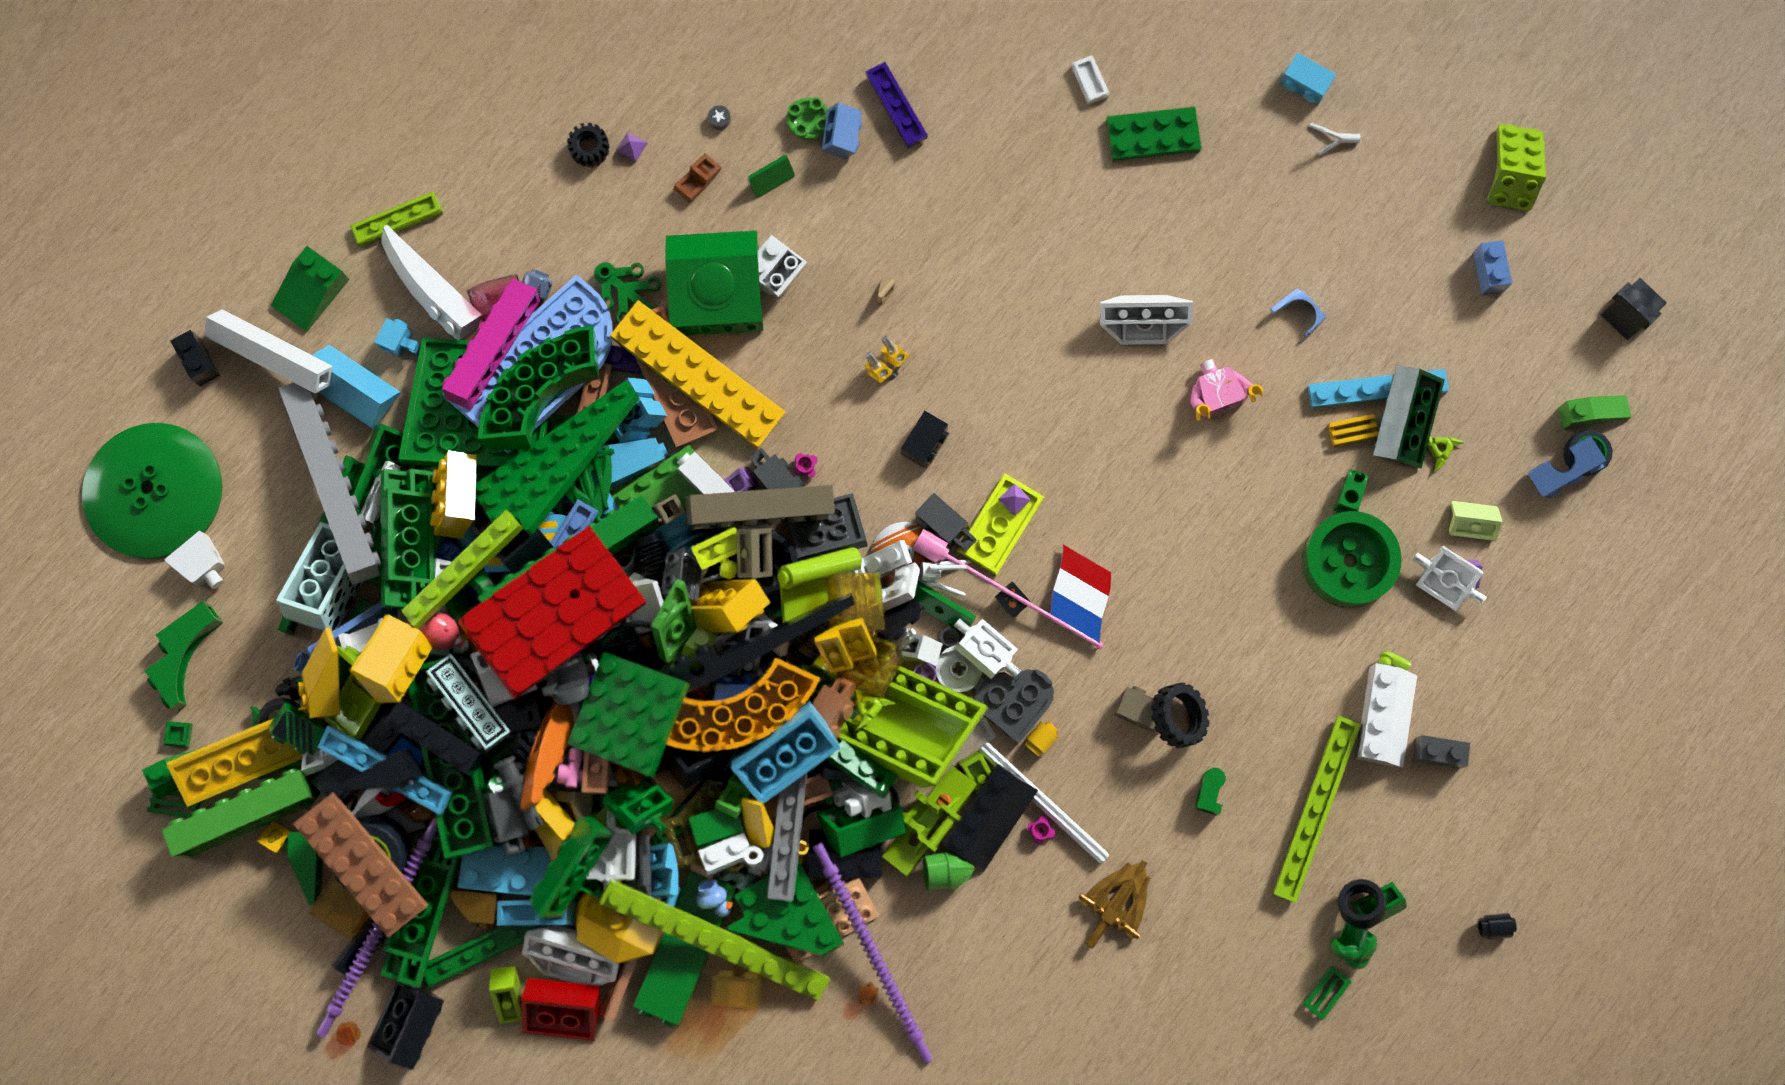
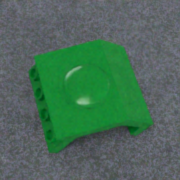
M757 230L666 236L665 264L670 325L685 336L764 331L760 295Z

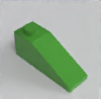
M1626 395L1585 397L1568 400L1558 407L1563 430L1632 417Z

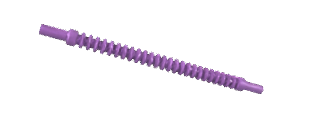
M436 817L431 821L423 838H419L417 841V848L413 849L414 855H410L411 860L406 862L408 866L404 868V873L402 874L409 882L414 881L412 876L417 875L416 869H420L419 863L424 862L422 858L427 856L426 851H430L433 846L432 840L438 831ZM375 922L373 923L374 928L369 930L371 934L366 936L367 941H363L364 947H360V953L356 954L357 960L354 959L352 961L354 965L349 967L351 971L346 972L347 978L342 979L344 984H340V991L335 992L337 997L332 998L334 1002L329 1003L326 1009L328 1013L316 1033L322 1038L326 1037L335 1018L341 1015L343 1011L342 1006L346 1005L345 1000L350 998L348 994L353 993L352 987H356L355 981L360 980L359 975L363 974L362 968L365 969L367 967L365 963L370 961L368 957L373 956L372 950L377 949L375 944H379V937H383L382 930Z
M823 844L815 845L813 848L824 867L823 873L826 878L830 879L828 883L833 884L831 889L836 890L835 896H839L838 902H842L841 908L846 910L844 914L849 915L847 920L852 921L850 926L855 927L854 933H858L857 939H861L860 945L865 946L863 951L868 952L866 957L871 958L870 964H874L873 970H877L876 976H880L879 982L884 983L882 988L887 989L885 994L890 995L889 1001H893L892 1007H896L895 1013L900 1014L898 1019L903 1020L901 1025L906 1026L905 1032H909L907 1036L910 1042L915 1044L924 1064L931 1062L933 1058L922 1039L924 1035L921 1029H917L918 1023H914L915 1017L910 1016L912 1011L907 1010L909 1006L904 1004L906 1000L901 998L902 992H898L899 986L894 985L896 980L891 979L893 974L888 973L890 969L885 967L886 961H882L883 955H879L880 949L875 948L877 943L872 942L874 938L869 936L871 932L866 930L867 924H863L864 918L859 917L861 912L856 911L858 906L853 905L855 901L850 899L851 893H847L848 887H844L845 881L840 880L842 875H838L839 869L836 864H832Z

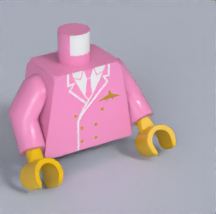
M1213 359L1200 364L1204 375L1200 376L1193 386L1190 403L1196 412V420L1200 421L1201 415L1204 418L1208 417L1210 419V416L1244 404L1248 398L1247 395L1250 396L1251 402H1255V395L1264 397L1262 386L1253 385L1236 371H1231L1229 367L1217 370Z

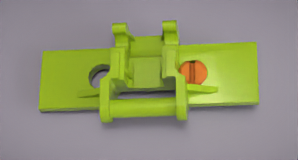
M952 766L928 797L917 790L914 794L917 802L908 813L903 812L904 822L907 824L905 826V833L896 837L882 857L908 877L923 858V855L929 849L936 852L938 849L936 846L956 820L960 821L962 817L957 812L978 787V784ZM944 814H949L928 841L927 836L930 834V832L934 829V827L941 820ZM914 834H918V839L920 840L917 846L910 845V838Z

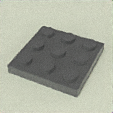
M853 493L834 498L835 513L829 514L828 519L810 521L808 516L805 517V521L789 522L799 561L850 547L856 549L868 547Z

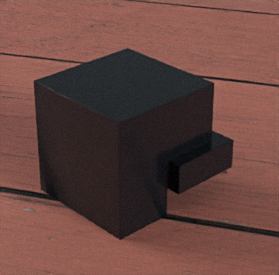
M1639 278L1632 285L1627 282L1612 297L1614 302L1601 316L1628 340L1642 327L1644 329L1648 328L1662 314L1660 310L1667 302Z

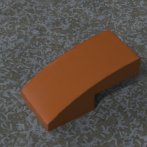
M705 153L690 166L689 172L674 184V190L691 203L713 181L722 167Z

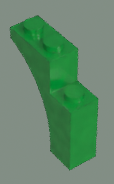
M204 601L156 634L160 641L157 643L159 648L167 655L147 668L145 672L149 677L147 682L154 690L157 689L162 695L160 700L168 709L171 708L179 711L187 705L184 693V680L189 661L196 648L206 636L223 624L213 607Z

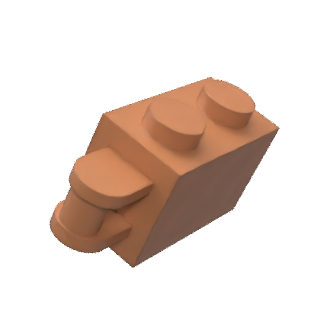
M842 676L836 679L831 688L824 685L812 704L823 717L836 739L840 735L843 724L852 715L855 703L850 698L856 689V684Z

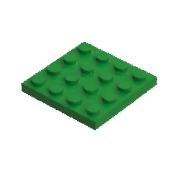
M603 652L589 687V696L584 700L567 744L647 776L654 777L690 684Z

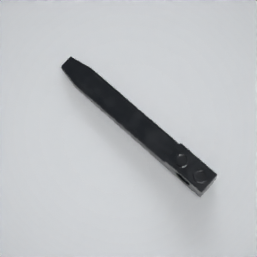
M851 592L721 652L718 651L716 644L708 646V644L701 645L694 650L695 653L689 656L682 654L674 658L669 671L673 678L689 683L690 685L686 693L691 692L737 670L855 605L856 601ZM695 662L703 665L704 670L696 672L691 668V664Z

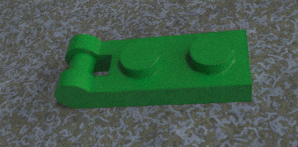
M842 740L839 744L840 749L834 752L828 761L877 796L885 798L890 791L889 787L897 782L898 776L894 772L884 769L848 742ZM878 777L882 782L878 783L874 779Z

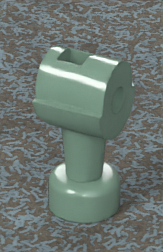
M735 865L716 872L719 879L723 881L732 880V885L740 890L755 884L758 876L748 873L745 869L736 870Z

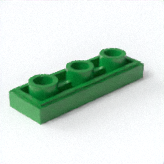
M917 581L914 599L925 608L924 611L950 627L955 628L958 632L960 631L954 627V624L959 619L969 627L972 626L976 615L929 586H925L922 582Z

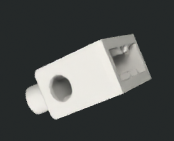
M198 531L165 559L170 566L199 587L207 583L214 590L224 582L218 572L225 567V564L210 537L201 531Z

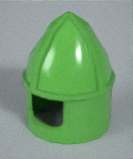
M944 851L938 854L923 855V877L927 891L958 888L971 877L975 869L971 862L955 852Z

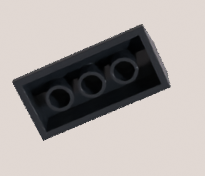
M379 709L360 741L386 755L403 733L384 722L388 716ZM339 759L328 767L307 777L325 796L328 797L331 793L335 792L345 806L360 791V789L340 790L339 785L361 773V771Z
M998 763L944 845L967 861L986 870L1038 790Z

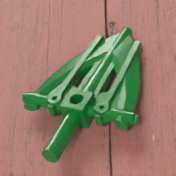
M609 445L602 448V451L597 452L578 476L583 492L577 489L575 483H573L565 493L574 504L578 499L598 510L599 513L595 518L596 523L601 521L600 517L604 509H609L608 497L612 481L611 455L615 454L614 449H609ZM591 471L597 472L599 481L596 489Z

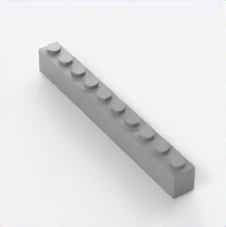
M296 383L278 387L351 584L355 585L380 576L377 568L381 565L377 552H371L370 547L374 546L370 533L364 534L363 528L367 527L362 514L357 515L355 509L360 507L356 496H350L349 494L352 486L348 476H342L341 472L346 471L341 458L336 459L334 455L339 452L334 439L330 441L328 439V436L332 434L327 421L322 423L321 418L325 417L321 405H315L314 400L318 399L317 394Z

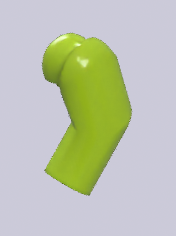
M1389 651L1382 652L1378 660L1379 664L1392 665L1408 671L1411 665L1410 661Z

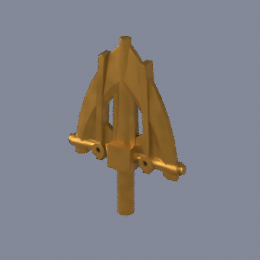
M1142 860L1134 865L1127 862L1122 869L1110 874L1097 883L1086 895H1079L1080 902L1078 904L1084 907L1089 906L1092 908V913L1095 914L1097 912L1100 914L1098 918L1100 922L1085 944L1094 949L1107 927L1113 924L1117 926L1116 930L1120 931L1122 929L1125 931L1126 936L1131 941L1133 938H1139L1140 934H1138L1137 930L1145 910L1147 885L1151 879L1146 873L1145 866L1147 862ZM1121 886L1111 901H1109L1107 895L1112 888ZM1132 894L1133 902L1128 910H1122L1130 895Z

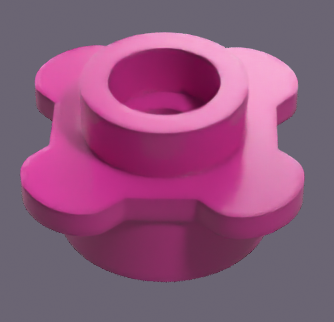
M802 453L795 456L796 467L793 468V473L797 476L802 474L807 475L809 478L814 477L816 474L814 470L815 464L818 462L817 457L814 455H803Z
M1041 816L1037 822L1027 825V831L1033 835L1035 844L1040 845L1043 843V840L1052 838L1055 835V830L1050 827L1048 818L1045 816ZM1039 828L1043 829L1042 833L1039 832Z

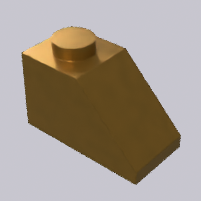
M449 891L448 896L469 922H476V927L490 929L491 924H497V901H501V895Z

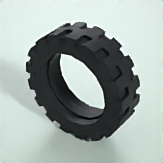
M1183 682L1159 689L1157 691L1158 694L1153 697L1154 704H1151V710L1153 711L1151 718L1152 722H1155L1156 726L1154 728L1156 732H1159L1161 740L1167 741V745L1175 746V748H1183L1200 743L1203 740L1202 737L1207 735L1208 731L1206 729L1209 727V720H1207L1209 711L1205 707L1206 702L1204 698L1201 699L1200 692L1194 690L1192 685H1185ZM1175 697L1182 701L1189 715V727L1186 734L1177 728L1171 715V705Z

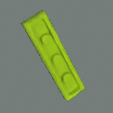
M432 191L350 225L357 245L362 247L381 239L383 227L386 225L396 233L443 214L435 192Z

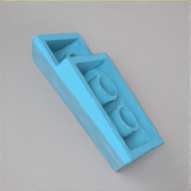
M330 345L312 355L332 365L330 386L318 393L374 430L375 425H378L401 392Z

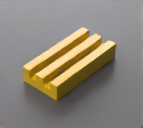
M1370 414L1330 422L1328 429L1333 447L1378 438L1379 431H1377V423L1374 421L1375 415ZM1369 421V424L1336 431L1334 429L1338 427ZM1371 429V433L1342 439H1337L1336 437L1339 435Z

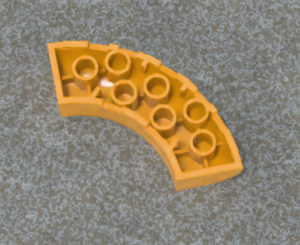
M774 658L761 678L739 694L714 701L684 698L667 745L687 750L720 751L741 747L762 739L780 728L797 713L813 693L820 678Z

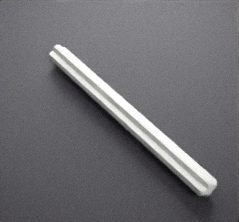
M986 742L979 751L992 765L996 767L998 763L1035 787L1038 792L1032 799V802L1098 863H1103L1108 858L1109 854L993 746Z

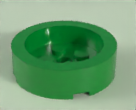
M1359 511L1341 512L1324 520L1310 534L1302 552L1303 573L1311 589L1324 601L1343 608L1366 606L1387 593L1395 584L1402 563L1401 549L1392 530L1377 517ZM1345 556L1354 557V567H1347L1344 564L1343 559Z

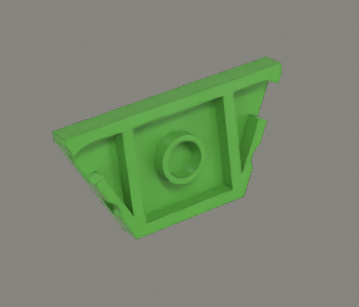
M679 579L675 581L651 624L659 658L667 663L681 655L685 643L697 629L686 584Z

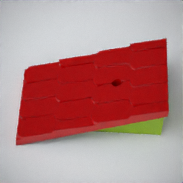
M588 526L560 545L555 551L535 563L529 570L467 612L459 619L458 624L515 700L643 607L646 600L593 529Z

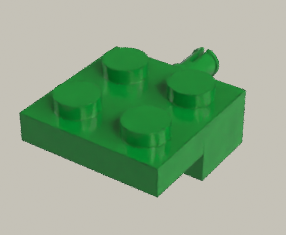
M645 778L637 785H623L603 797L602 803L632 835L649 826H652L659 835L667 832L668 827L660 819L672 812L673 799L659 784L653 786Z

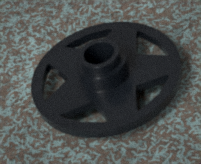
M631 621L618 625L607 632L601 638L596 648L598 664L603 652L627 661L642 663L643 665L641 666L649 669L656 665L660 658L659 654H656L651 649L656 644L651 629L652 622ZM636 628H648L651 631L639 634ZM620 633L618 641L607 643L612 637Z

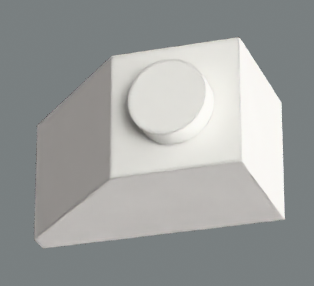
M916 634L914 635L913 642L891 655L919 664L926 662L936 666L942 643L927 636Z

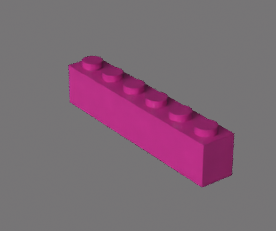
M512 279L510 284L504 287L501 298L497 304L495 303L491 307L490 315L485 322L480 324L474 340L468 343L465 354L457 360L454 371L443 382L442 390L448 401L472 410L538 306L540 298L536 288Z

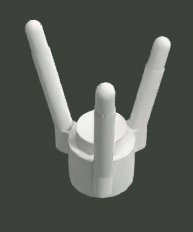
M959 560L964 564L971 563L970 560ZM951 561L921 563L920 580L926 581L925 586L935 587L961 597L966 595L957 589L935 582L940 580L942 570H965V565H956Z

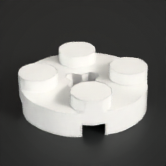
M952 646L944 650L939 656L935 668L936 677L941 685L958 693H965L976 686L981 678L982 671L956 650V646ZM956 663H960V666H965L966 668L961 676L952 671Z

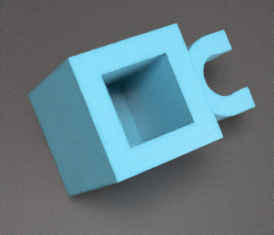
M386 318L374 341L380 349L398 357H401L404 349L418 355L421 347L418 345V342L410 339L412 332L407 328L408 324L399 319L392 321Z

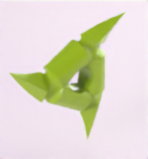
M1430 436L1428 449L1433 457L1437 459L1434 472L1447 462L1446 459H1448L1452 452L1453 446L1466 442L1452 437L1431 438ZM1437 445H1443L1444 451H1439Z
M855 689L854 703L860 718H862L857 729L872 721L871 719H874L882 709V706L896 703L883 698L878 699L877 697L862 698ZM867 706H872L868 711L865 710Z

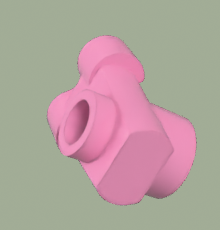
M569 749V764H560L557 784H565V788L576 789L577 784H582L583 769H580V765L582 763L583 750Z

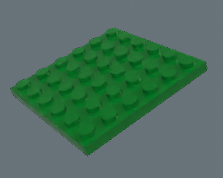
M422 338L398 458L401 464L439 466L440 459H444L448 451L476 455V469L496 470L526 449H514L508 454L504 450L489 449L483 446L478 441V427L444 398L442 394L443 382L454 371L457 360L463 357L470 341ZM549 417L533 431L531 445L546 435Z

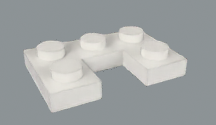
M914 562L907 566L899 567L895 571L892 586L881 589V584L876 579L869 583H862L857 587L854 598L856 604L853 605L856 615L851 620L859 618L866 620L914 599L920 571L918 565Z

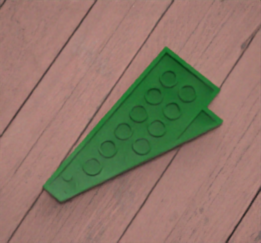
M627 380L531 445V448H526L475 484V496L492 523L507 510L522 524L530 536L534 533L639 401L640 398Z

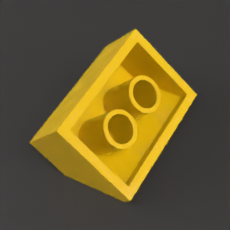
M385 615L350 671L377 703L399 702L433 646L420 630L390 615Z

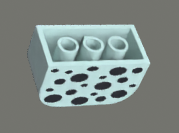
M319 523L276 602L284 618L322 631L325 628H331V632H333L341 625L364 581L355 585L351 584L329 524Z

